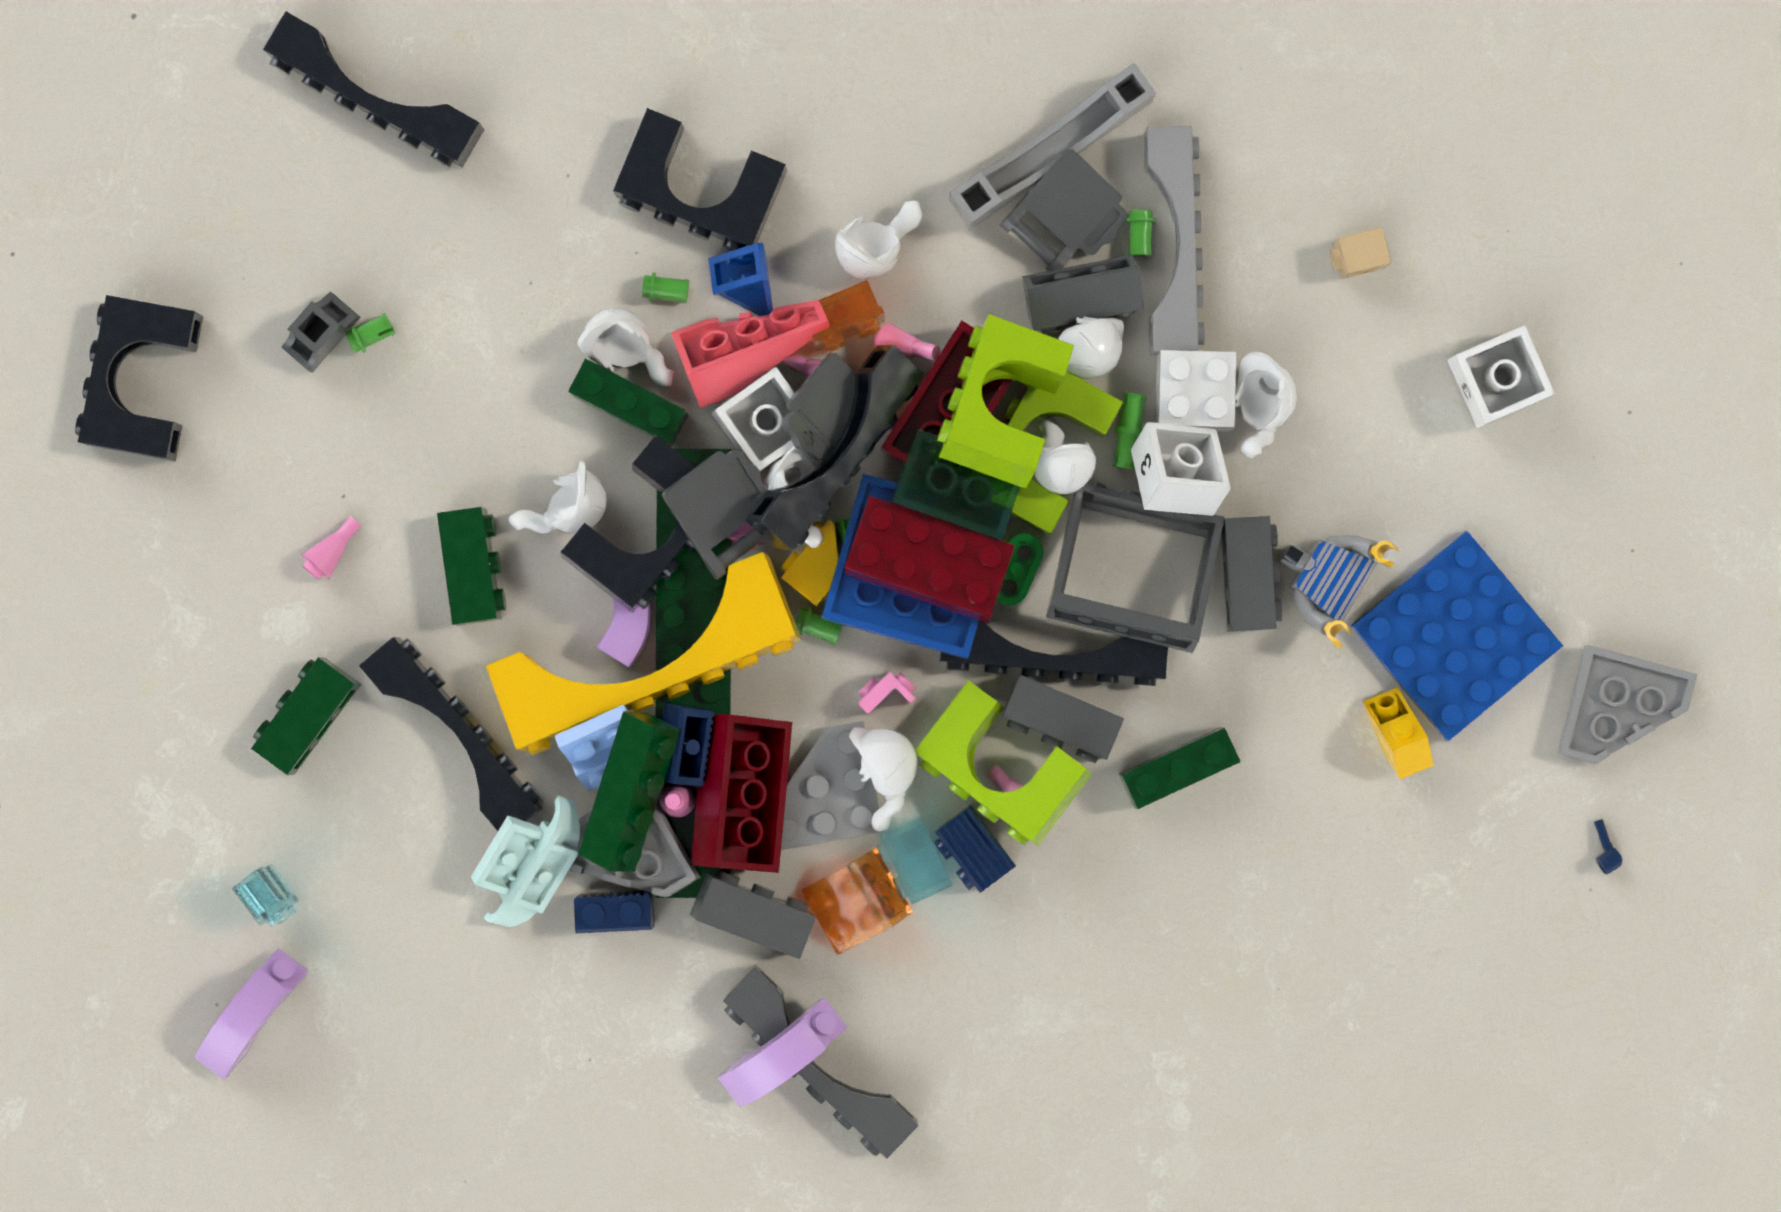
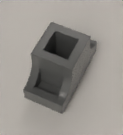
M330 291L320 301L316 303L311 301L287 329L290 331L289 337L281 348L309 372L313 373L342 340L345 332L351 329L350 326L355 325L361 317Z

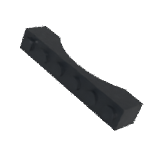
M287 11L283 14L263 48L272 58L269 64L287 75L292 70L304 77L301 82L320 94L324 89L336 95L334 101L351 112H354L356 107L368 113L367 121L384 131L389 125L401 132L398 136L400 140L415 149H418L419 145L422 144L432 150L430 157L449 168L452 162L463 168L485 130L480 122L448 104L429 107L406 106L385 101L366 92L341 71L330 52L325 37L320 31Z
M876 345L855 373V393L851 414L845 430L833 451L817 468L802 479L784 487L767 490L745 521L776 549L793 550L801 546L809 535L808 529L813 522L829 510L831 506L830 500L837 490L842 489L850 482L853 477L852 470L858 462L865 459L875 447L874 441L879 434L894 423L897 417L896 412L903 402L908 401L914 396L918 390L917 384L924 376V373L895 345Z
M979 620L969 658L964 659L940 652L939 662H947L948 670L969 671L970 664L985 665V673L1006 674L1007 667L1022 668V676L1044 677V670L1059 671L1060 679L1081 680L1082 673L1097 674V682L1119 683V676L1134 677V685L1156 686V679H1166L1168 647L1122 636L1113 643L1094 651L1076 655H1051L1034 652L1013 644L992 630L985 622Z
M393 636L359 665L383 695L402 698L422 706L439 717L456 734L467 750L475 769L479 788L480 811L497 831H499L507 816L527 822L543 809L538 803L542 799L539 792L528 781L522 784L514 774L518 768L504 752L500 756L490 745L494 741L491 735L481 724L475 727L466 717L470 712L469 709L456 695L452 698L449 697L442 688L446 684L444 679L433 667L426 669L418 660L422 654L410 639L406 638L403 641L400 637Z

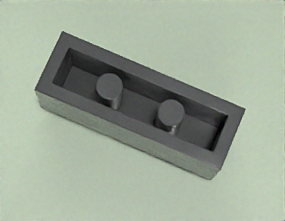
M1132 255L1022 276L1028 317L1034 331H1056L1062 325L1077 323V317L1081 319L1084 316L1097 319L1107 316L1123 318L1131 316L1135 311L1144 309L1139 269Z
M1270 516L1225 518L1221 537L1227 632L1277 629L1276 621H1282L1281 599H1275L1274 584L1280 583V568L1278 561L1273 562L1272 547H1277L1278 544L1276 524H1270Z
M1018 675L1001 715L1009 719L1007 727L1026 735L1029 728L1043 733L1041 741L1062 749L1064 743L1078 748L1076 756L1095 764L1099 757L1105 760L1108 759L1124 721L1123 717L1022 675Z
M719 870L717 876L706 872L690 915L696 921L800 959L816 920V916L807 910L808 903L790 896L784 902L773 897L775 891L756 883L753 884L752 889L738 884L740 881L739 877Z

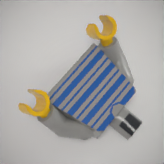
M1356 535L1330 536L1325 541H1317L1309 553L1290 543L1280 562L1298 572L1290 588L1294 591L1293 601L1304 622L1321 634L1327 635L1335 647L1341 648L1343 645L1335 636L1341 631H1345L1352 636V631L1343 621L1377 565V562L1372 559H1376L1386 567H1392L1394 563L1384 559V554L1389 549L1399 551V548L1389 541L1378 543L1377 541Z

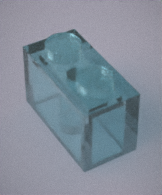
M921 816L880 834L882 843L876 846L885 865L891 863L894 865L898 877L892 880L901 900L908 897L911 904H915L953 886Z

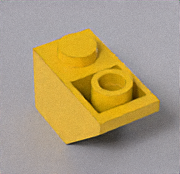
M829 519L824 525L820 522L814 525L823 533V543L815 548L807 545L801 554L794 551L781 567L785 571L781 578L816 607L820 605L829 593L838 562L835 525Z
M1398 687L1363 701L1383 753L1399 780L1434 766L1428 736Z

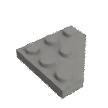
M1585 645L1557 754L1593 764L1599 763L1609 757L1610 754L1626 745H1630L1665 722L1688 711L1697 674Z
M864 721L827 727L788 782L781 850L883 832L876 831L872 827L873 814L879 809L876 790L871 778L865 782L861 781L864 775L859 774L862 756L849 738L853 728L860 727L865 729Z
M658 801L635 872L608 871L579 854L569 871L594 876L607 882L629 888H637L661 897H670L701 878L695 866L691 865V859ZM591 811L579 818L580 837L577 847L578 851Z

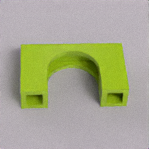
M988 314L983 326L975 325L968 347L973 348L974 351L971 358L965 356L958 374V378L963 379L964 382L961 389L955 387L951 396L948 409L954 412L951 421L948 419L944 420L937 441L943 442L939 457L1026 489L1036 472L1045 439L1010 427L997 420L984 404L982 386L997 379H1013L1055 394L1065 377L1074 345Z
M1066 371L1065 377L1055 394L1022 383L1029 388L1022 400L1017 397L1013 399L1005 417L1011 419L1008 426L1021 431L1039 418L1046 416L1063 417L1103 438L1123 401ZM974 470L969 480L970 483L975 485L972 489V494L1049 536L1069 500L1050 492L1032 479L1025 489Z
M968 680L916 748V754L923 759L919 766L936 779L941 773L952 782L948 788L965 801L971 795L981 803L977 810L992 822L996 823L999 818L1010 825L1007 833L1025 846L1029 840L1036 846H1039L1092 776V773L1059 747H1056L1035 776L1023 787L1009 792H998L986 788L979 780L975 770V752L980 740L1004 710V707Z

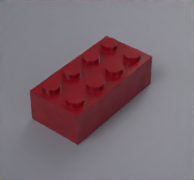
M963 320L960 321L881 446V452L943 491L960 465L939 457L943 442L937 441L944 420L948 419L951 421L954 411L949 410L948 405L955 387L962 388L964 380L958 378V374L965 356L971 358L974 351L973 348L968 347L974 327ZM997 379L982 386V398L991 414L994 413L1014 381L1013 379Z
M869 496L844 569L845 575L989 623L1015 545Z
M715 714L711 718L714 723L710 726L713 731L709 733L712 737L708 741L711 746L707 748L710 752L706 756L709 761L705 763L708 767L704 771L707 776L703 778L705 784L698 786L691 865L779 873L793 722L731 714Z

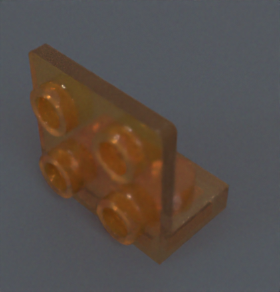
M867 280L819 300L830 327L812 335V342L816 351L824 349L826 353H830L846 345L845 340L858 334L860 339L880 330V324L885 322V313L882 306H878Z
M876 847L846 866L802 889L804 898L837 954H841L892 928L913 913Z

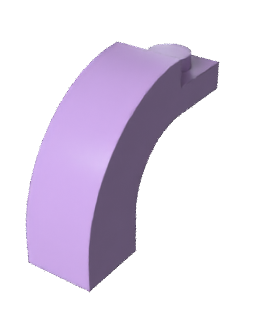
M613 598V620L597 648L627 667L632 668L648 639L651 626V606L649 604L644 610L638 606L634 613H632Z
M278 948L261 968L258 967L227 1005L206 1035L194 1058L225 1080L248 1054L259 1032L279 1006L304 979L308 970Z
M826 998L820 999L777 1036L759 1048L743 1054L717 1078L739 1107L747 1105L766 1095L807 1066L827 1049L826 1046L848 1027Z

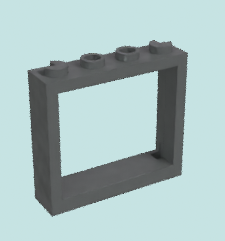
M1099 482L1096 483V486L1086 483L1084 487L1074 492L1046 618L1193 653L1200 639L1224 517L1215 514L1209 516L1144 510L1139 492L1133 490H1123L1120 492L1108 489ZM1083 508L1205 538L1187 623L1064 594Z

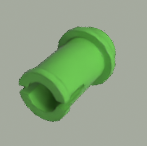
M1130 210V217L1126 218V222L1130 223L1128 255L1137 257L1152 256V223L1156 222V218H1152L1151 210Z
M652 272L651 276L644 275L642 297L649 298V302H653L654 299L687 303L689 279L656 277L654 272Z
M386 313L356 328L354 325H351V330L345 332L355 353L360 350L364 353L366 352V347L396 334Z
M811 607L808 610L800 608L795 621L797 629L800 631L799 634L803 636L805 632L835 645L843 625L822 620V615L812 612L813 608Z

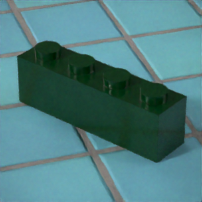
M623 711L578 852L579 855L608 871L635 872L641 858L649 826L653 820V813L660 792L664 786L668 766L676 748V741L680 732L679 728L649 713Z

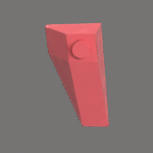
M819 300L776 307L769 315L753 317L752 312L740 313L739 320L720 323L718 317L705 319L672 332L671 335L700 409L711 404H717L726 398L736 395L829 328V321Z

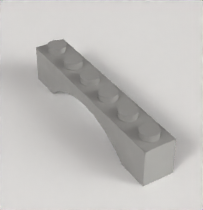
M1133 63L1103 84L1092 95L1042 133L997 162L980 170L950 191L949 201L971 230L1034 186L1067 149H1073L1077 154H1080L1150 105L1154 100L1156 92L1137 65Z
M1192 126L1147 127L1144 133L1145 172L1158 186L1168 204L1174 222L1177 243L1175 267L1170 285L1161 303L1149 318L1150 356L1158 355L1161 350L1198 351V345H1204L1205 341L1204 322H1198L1197 308H1202L1204 303L1203 285H1197L1196 270H1202L1203 264L1202 248H1196L1195 233H1201L1202 225L1201 211L1194 210V196H1200V174H1193V159H1199V137H1192Z

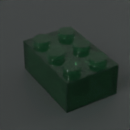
M918 429L913 435L890 503L1002 540L1020 486L940 458L939 455L943 442L937 441L938 436Z

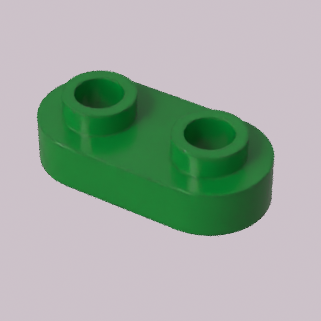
M1027 533L1018 534L1009 541L1015 547L1004 581H1014L1016 591L1013 594H1007L1001 587L997 601L1003 605H1016L1026 597L1042 561L1044 552L1040 540ZM1027 546L1030 548L1031 556L1029 559L1022 560L1018 557L1017 550L1019 547Z

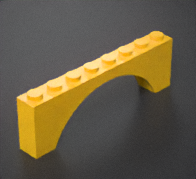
M760 552L728 566L723 597L707 629L692 647L677 660L650 675L616 684L580 683L552 674L529 655L522 652H517L488 664L486 668L516 749L523 752L529 751L530 755H536L551 748L550 742L556 740L555 735L623 704L628 711L631 709L634 712L645 711L655 706L654 700L668 695L669 699L682 696L690 691V685L703 681V684L716 682L725 677L724 671L737 666L738 670H744L760 662L758 657L772 652L773 656L787 653L795 648L793 643L802 639L771 559L766 553Z

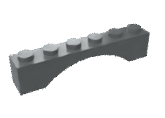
M757 965L751 969L723 1000L728 1005L724 1009L727 1015L738 1025L745 1022L755 1031L751 1037L759 1046L770 1041L790 1025L785 1009L783 990ZM814 1061L792 1076L795 1078L799 1074L809 1083L806 1090L814 1099L821 1104L826 1100L836 1109L833 1116L847 1130L854 1127L864 1137L860 1142L874 1156L881 1153L887 1159L918 1127V1120L891 1094L871 1093L851 1087L833 1078Z

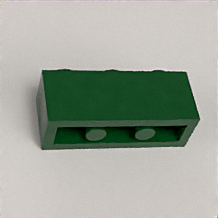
M584 359L568 390L573 397L651 437L657 435L671 447L689 415L685 409L587 359Z
M483 507L437 513L452 625L460 626L501 620V611H505L507 606L504 589H498L496 574L501 573V561L498 551H492L491 537L496 536L493 514L487 515V509Z
M318 657L316 661L310 659L298 674V678L301 681L294 691L287 690L281 696L275 706L279 710L271 722L265 720L253 735V738L257 741L251 749L286 775L296 774L361 685V683L327 658Z
M1219 727L1121 772L1119 776L1133 807L1140 809L1241 761L1226 729Z

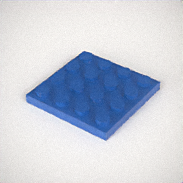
M863 474L822 620L968 659L979 620L845 575L844 567L869 496L998 540L1002 539L1008 513Z
M1464 531L1351 625V628L1445 741H1450L1563 647L1561 642L1468 531Z

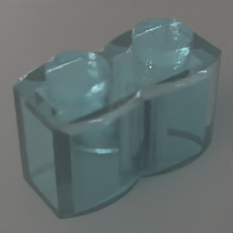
M272 864L255 870L232 888L233 892L259 926L268 923L270 927H273L277 923L281 924L297 912L294 905L299 902V899Z

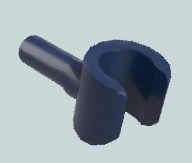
M1601 819L1595 821L1594 824L1601 846L1605 852L1595 859L1602 872L1609 874L1621 866L1623 859L1617 849L1613 847L1612 842H1610L1604 821Z

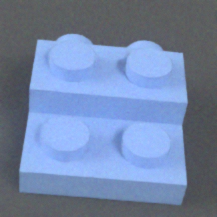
M624 704L555 735L559 749L570 761L576 777L588 792L593 789H599L623 711L629 712Z

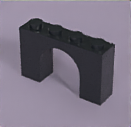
M647 108L613 189L616 197L620 198L619 204L635 212H640L641 207L655 213L654 219L669 226H674L675 222L689 226L688 232L698 238L709 240L710 235L723 240L722 246L730 251L758 243L787 173L786 164L751 150L739 181L732 194L726 200L706 208L689 206L676 198L668 185V170L684 132L683 124L681 121Z
M106 295L105 303L100 304L97 312V325L100 326L98 339L92 342L89 357L90 361L93 362L91 375L86 377L83 384L82 395L86 399L84 412L78 415L75 426V433L79 436L78 443L176 462L182 425L173 421L135 415L130 412L118 396L116 377L123 360L131 352L144 346L158 345L197 352L203 321L201 314L192 310Z
M657 435L652 438L632 463V471L660 493H663L667 488L697 467ZM677 519L673 533L666 543L658 549L644 554H632L618 549L586 523H583L560 553L565 561L630 612L634 613L638 606L644 610L657 594V591L653 589L662 577L668 580L681 564L677 560L679 555L685 548L692 551L694 546Z

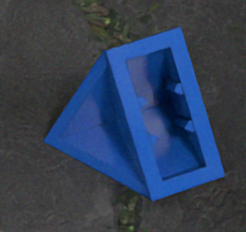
M755 243L708 258L713 295H720L758 316L771 313L773 303L766 251L763 243Z

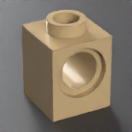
M1382 227L1339 237L1333 243L1334 249H1330L1334 271L1340 270L1342 279L1382 270L1391 264Z

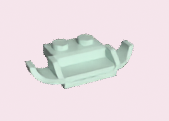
M557 796L554 801L555 813L551 823L543 820L540 826L511 816L506 817L471 875L475 885L498 892L503 901L495 913H486L484 919L487 922L504 927H513L528 921L537 912L541 914L544 912L578 856L579 851L577 847L580 837V825L574 801Z

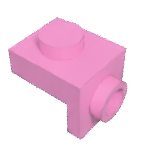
M889 672L880 682L873 677L858 692L863 698L858 704L869 714L894 688L912 703L916 697L911 692L916 687L901 672L896 677Z

